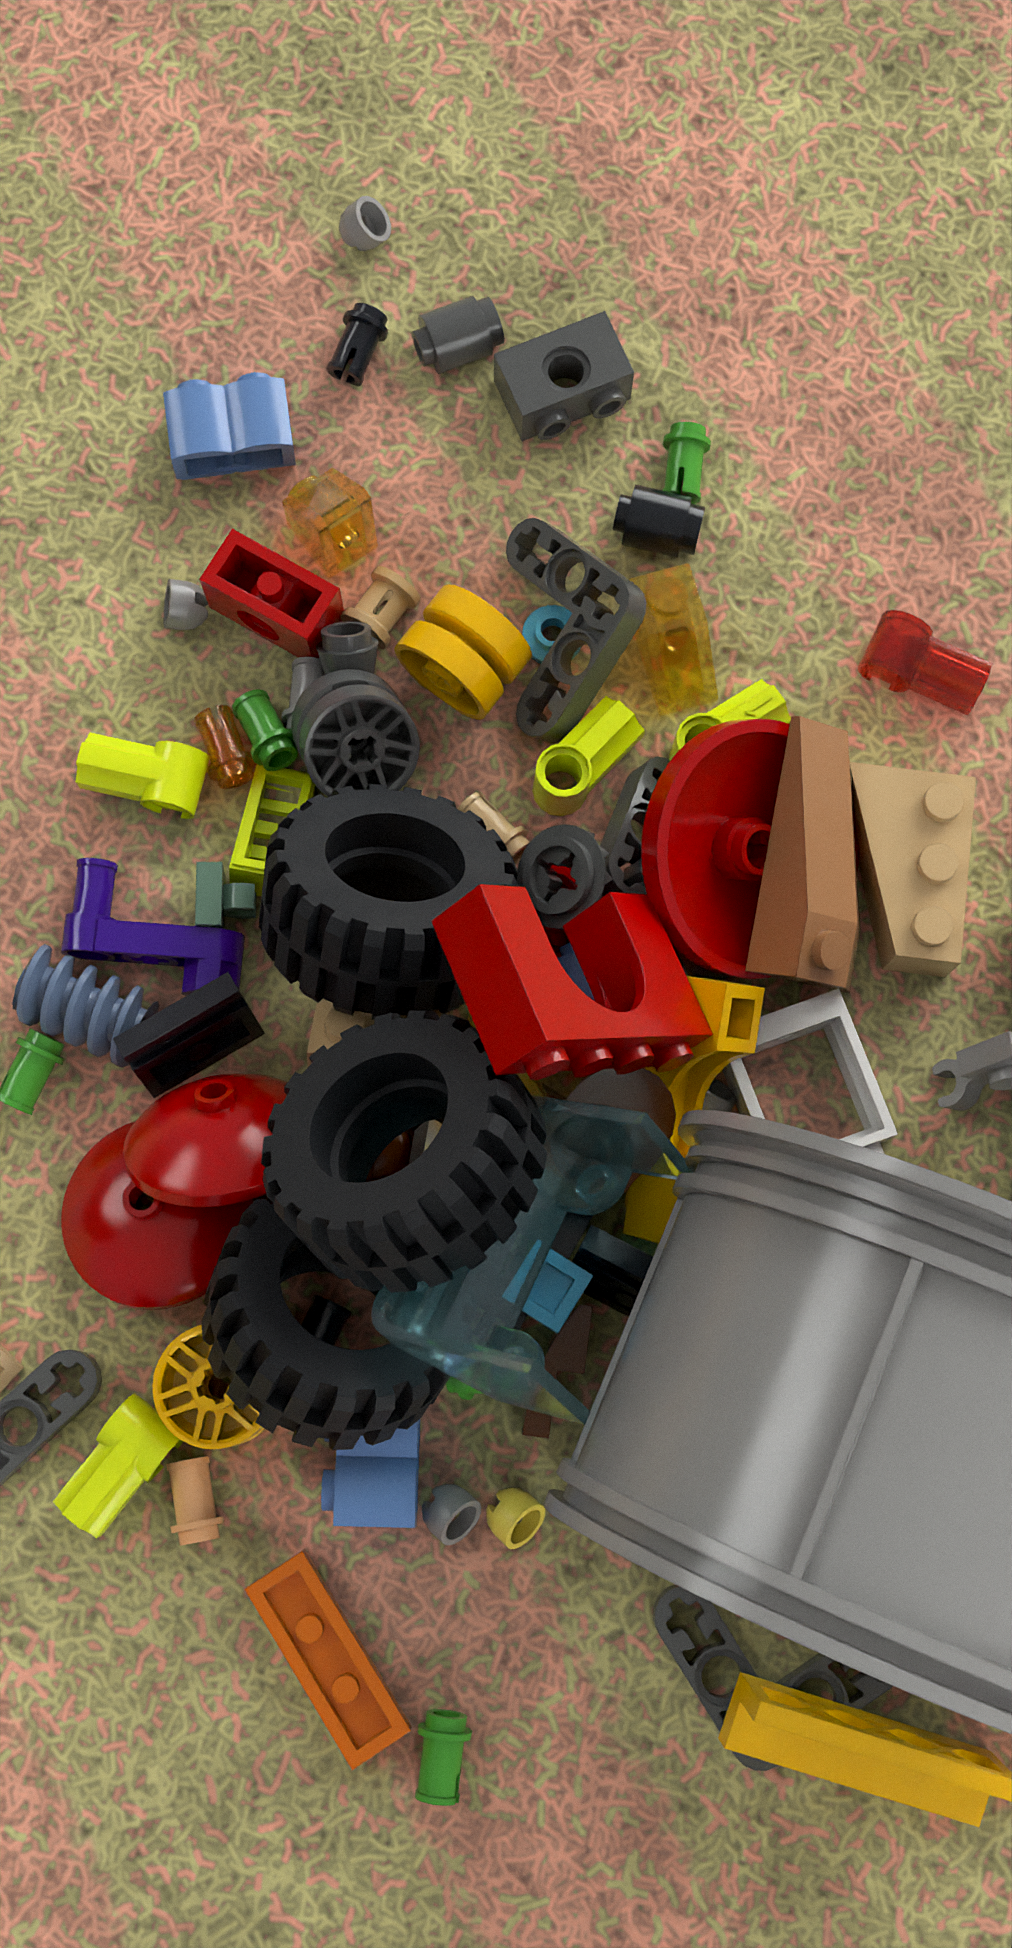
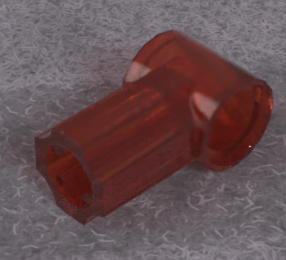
M889 610L881 615L858 665V672L868 681L873 676L891 684L888 690L905 692L910 689L968 716L986 684L993 663L933 637L931 627L922 619L903 611Z

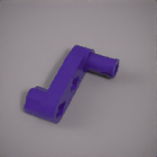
M80 858L77 860L76 867H78L73 911L65 916L61 954L65 956L68 954L74 958L84 960L184 967L181 992L184 996L189 995L227 972L238 989H240L245 936L242 933L213 927L115 920L110 915L115 873H117L118 865L115 862L99 858Z

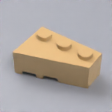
M850 762L852 804L860 852L859 868L882 970L946 977L961 964L976 777Z

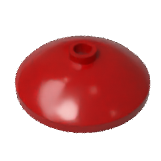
M221 1074L198 1079L166 1093L153 1102L140 1115L126 1136L123 1153L129 1177L147 1195L179 1206H223L244 1202L266 1194L263 1184V1171L265 1167L261 1164L263 1140L265 1136L272 1135V1132L267 1128L268 1119L275 1103L282 1104L287 1096L284 1093V1087L288 1082L261 1074Z
M134 1121L117 1128L102 1138L87 1152L78 1164L68 1183L63 1199L61 1212L62 1237L68 1257L75 1270L90 1287L102 1296L120 1305L135 1309H169L190 1303L206 1294L209 1281L231 1228L238 1226L242 1213L255 1201V1198L215 1207L179 1206L154 1198V1202L149 1208L137 1210V1199L144 1192L129 1177L123 1153L126 1136L135 1123Z

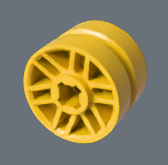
M446 584L424 609L423 618L425 621H415L395 645L394 651L402 666L421 686L462 715L482 720L503 695L504 688L502 684H511L532 658V651L519 630L492 605L464 588Z
M202 1325L186 1330L176 1337L166 1347L158 1360L152 1384L155 1408L166 1428L178 1439L189 1445L202 1449H222L243 1444L260 1435L265 1428L255 1423L259 1412L248 1404L244 1409H239L226 1393L223 1399L216 1395H211L209 1386L212 1385L215 1375L207 1358L213 1345H208L203 1340Z

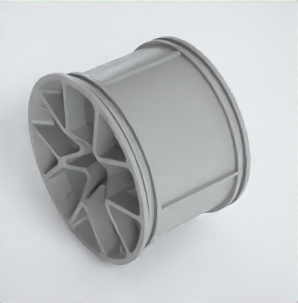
M687 1111L678 1126V1134L690 1147L685 1157V1164L693 1173H682L678 1175L672 1190L673 1194L677 1197V1201L571 1459L562 1458L557 1469V1475L568 1483L565 1491L550 1489L543 1503L544 1508L564 1524L601 1546L736 1615L885 1683L978 1722L1012 1734V1201L912 1163L787 1124L725 1111Z

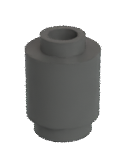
M470 296L418 316L420 329L411 332L420 362L424 367L433 364L438 374L493 354V347L505 342L502 324L490 297L476 300L474 296Z

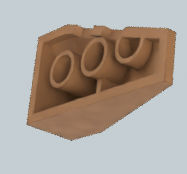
M791 716L745 971L830 990L839 988L840 992L850 993L861 928L848 731L802 716Z

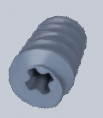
M46 944L42 945L23 970L15 988L12 1005L13 1009L17 1012L18 1020L28 1026L40 1022L41 1030L52 1037L63 1032L65 1042L74 1047L83 1045L87 1041L88 1052L92 1055L101 1057L110 1051L113 1064L121 1068L128 1066L129 1063L123 1059L113 1038L158 1013V1001L154 1002L147 1010L142 1008L144 989L138 985L131 990L125 999L118 997L121 979L115 975L110 977L101 989L95 987L98 969L93 965H89L78 979L73 977L75 958L68 954L61 959L55 968L50 967L52 948Z

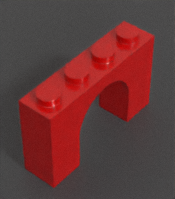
M479 884L431 921L496 1075L527 1073L530 1080H539L561 1071H572L574 1077L579 1078L594 1074L602 1069H614L617 1075H624L643 1067L651 1066L655 1067L656 1072L662 1073L673 1070L690 1061L694 1057L691 1048L713 1035L659 915L647 894L609 892L563 925L594 1000L588 997L572 981L560 964L526 887Z

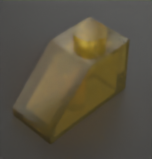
M333 467L319 477L313 475L302 479L290 490L288 497L282 500L287 525L328 580L378 547L371 496L364 487Z
M689 563L629 578L631 582L642 590L647 603L646 614L634 637L659 716L718 701L708 622Z

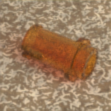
M216 705V711L219 719L216 720L218 728L210 707L206 708L195 716L194 723L196 728L199 729L206 752L210 756L211 764L207 768V773L210 779L217 781L222 789L240 787L253 779V768L256 763H254L250 752L245 751L233 718L232 708L228 705Z

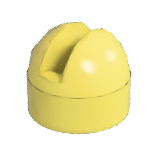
M510 1487L499 1490L496 1493L500 1503L497 1506L488 1504L486 1519L493 1534L509 1549H516L527 1543L538 1531L545 1517V1508L528 1492L521 1488Z

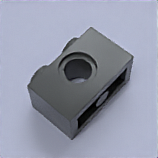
M605 311L494 354V383L521 441L538 436L540 440L555 438L564 433L570 427L571 422L591 414L597 419L606 418L622 409L626 401L631 399L634 370ZM568 378L575 381L577 385L571 388H562L553 382L557 379Z

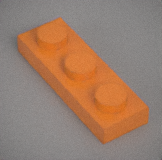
M305 1549L244 1589L352 1770L411 1731L412 1726Z

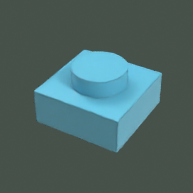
M536 1239L500 1298L558 1334L593 1275Z

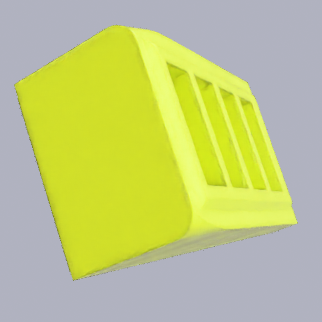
M256 765L229 865L230 883L255 884L256 896H262L267 847L255 845L253 842L255 837L270 840L271 835L278 829V823L258 820L260 813L286 817L295 808L300 809L304 802L313 798L316 785L307 772L286 768L278 771H267L263 765ZM266 783L301 788L298 803L293 804L263 798L265 788L290 792Z

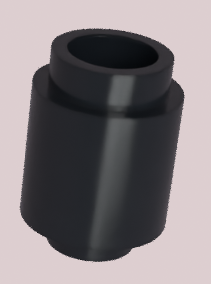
M635 484L632 496L620 495L613 531L623 533V546L678 558L679 552L694 555L705 506L692 504V497Z

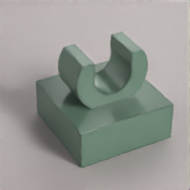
M196 862L195 926L224 929L225 917L237 919L256 918L255 884H225L226 876L222 862Z

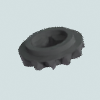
M556 825L540 832L524 850L517 869V883L520 887H526L543 926L564 930V924L601 899L605 884L613 880L606 871L605 859L610 853L599 846L594 839V833L573 825ZM551 866L571 868L570 875L576 880L575 884L578 885L576 890L561 888L563 882L557 876L558 872L552 869Z

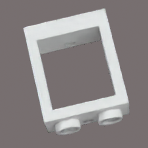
M839 988L761 1016L755 1053L824 1028L864 1128L861 1132L839 1140L884 1154L880 1143L886 1142L898 1133ZM738 1058L722 1069L729 1088L737 1098L735 1104L739 1114L765 1119L742 1059Z

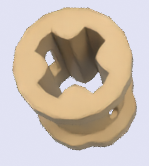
M378 566L371 573V580L373 582L354 608L347 607L341 614V620L343 622L356 621L369 624L372 637L378 640V648L383 650L391 642L389 633L407 608L414 609L421 599L417 590L402 576L386 567ZM384 601H386L387 603L379 612V614L375 615V612L378 610L380 605Z

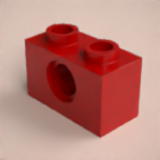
M233 528L199 578L209 608L298 658H319L316 645L322 641L321 629L327 625L342 622L341 614L344 612L339 587Z

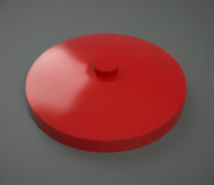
M771 719L734 720L712 726L700 732L689 740L665 767L652 792L645 815L641 843V862L647 896L654 905L672 944L696 965L724 976L749 979L771 977L748 972L745 969L790 724ZM853 811L856 866L858 873L860 852Z

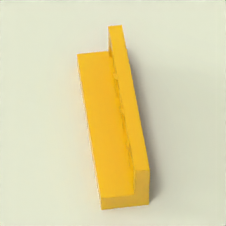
M742 1672L739 1674L718 1737L724 1749L976 1827L980 1826L989 1795L1012 1802V1772L990 1750Z

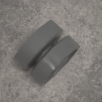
M342 669L330 672L311 683L301 694L295 705L291 722L294 744L311 780L326 796L330 797V794L335 789L352 786L354 791L366 790L369 784L386 785L387 790L399 791L412 776L420 752L418 731L394 690L379 676L359 669Z

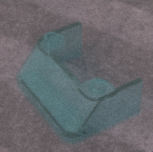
M532 1095L537 1102V1110L545 1122L547 1137L543 1147L547 1151V1158L542 1179H533L538 1192L529 1212L520 1211L514 1220L518 1226L517 1230L504 1245L498 1240L484 1253L488 1259L474 1269L469 1270L466 1266H463L453 1271L454 1280L433 1287H429L425 1281H421L417 1284V1290L390 1293L383 1286L374 1300L371 1317L375 1329L394 1346L500 1402L585 1425L591 1411L544 1369L545 1356L542 1347L529 1334L515 1330L516 1322L567 1212L595 1215L606 1211L620 1199L632 1172L676 1180L678 1175L682 1173L693 1172L685 1164V1158L646 1112Z

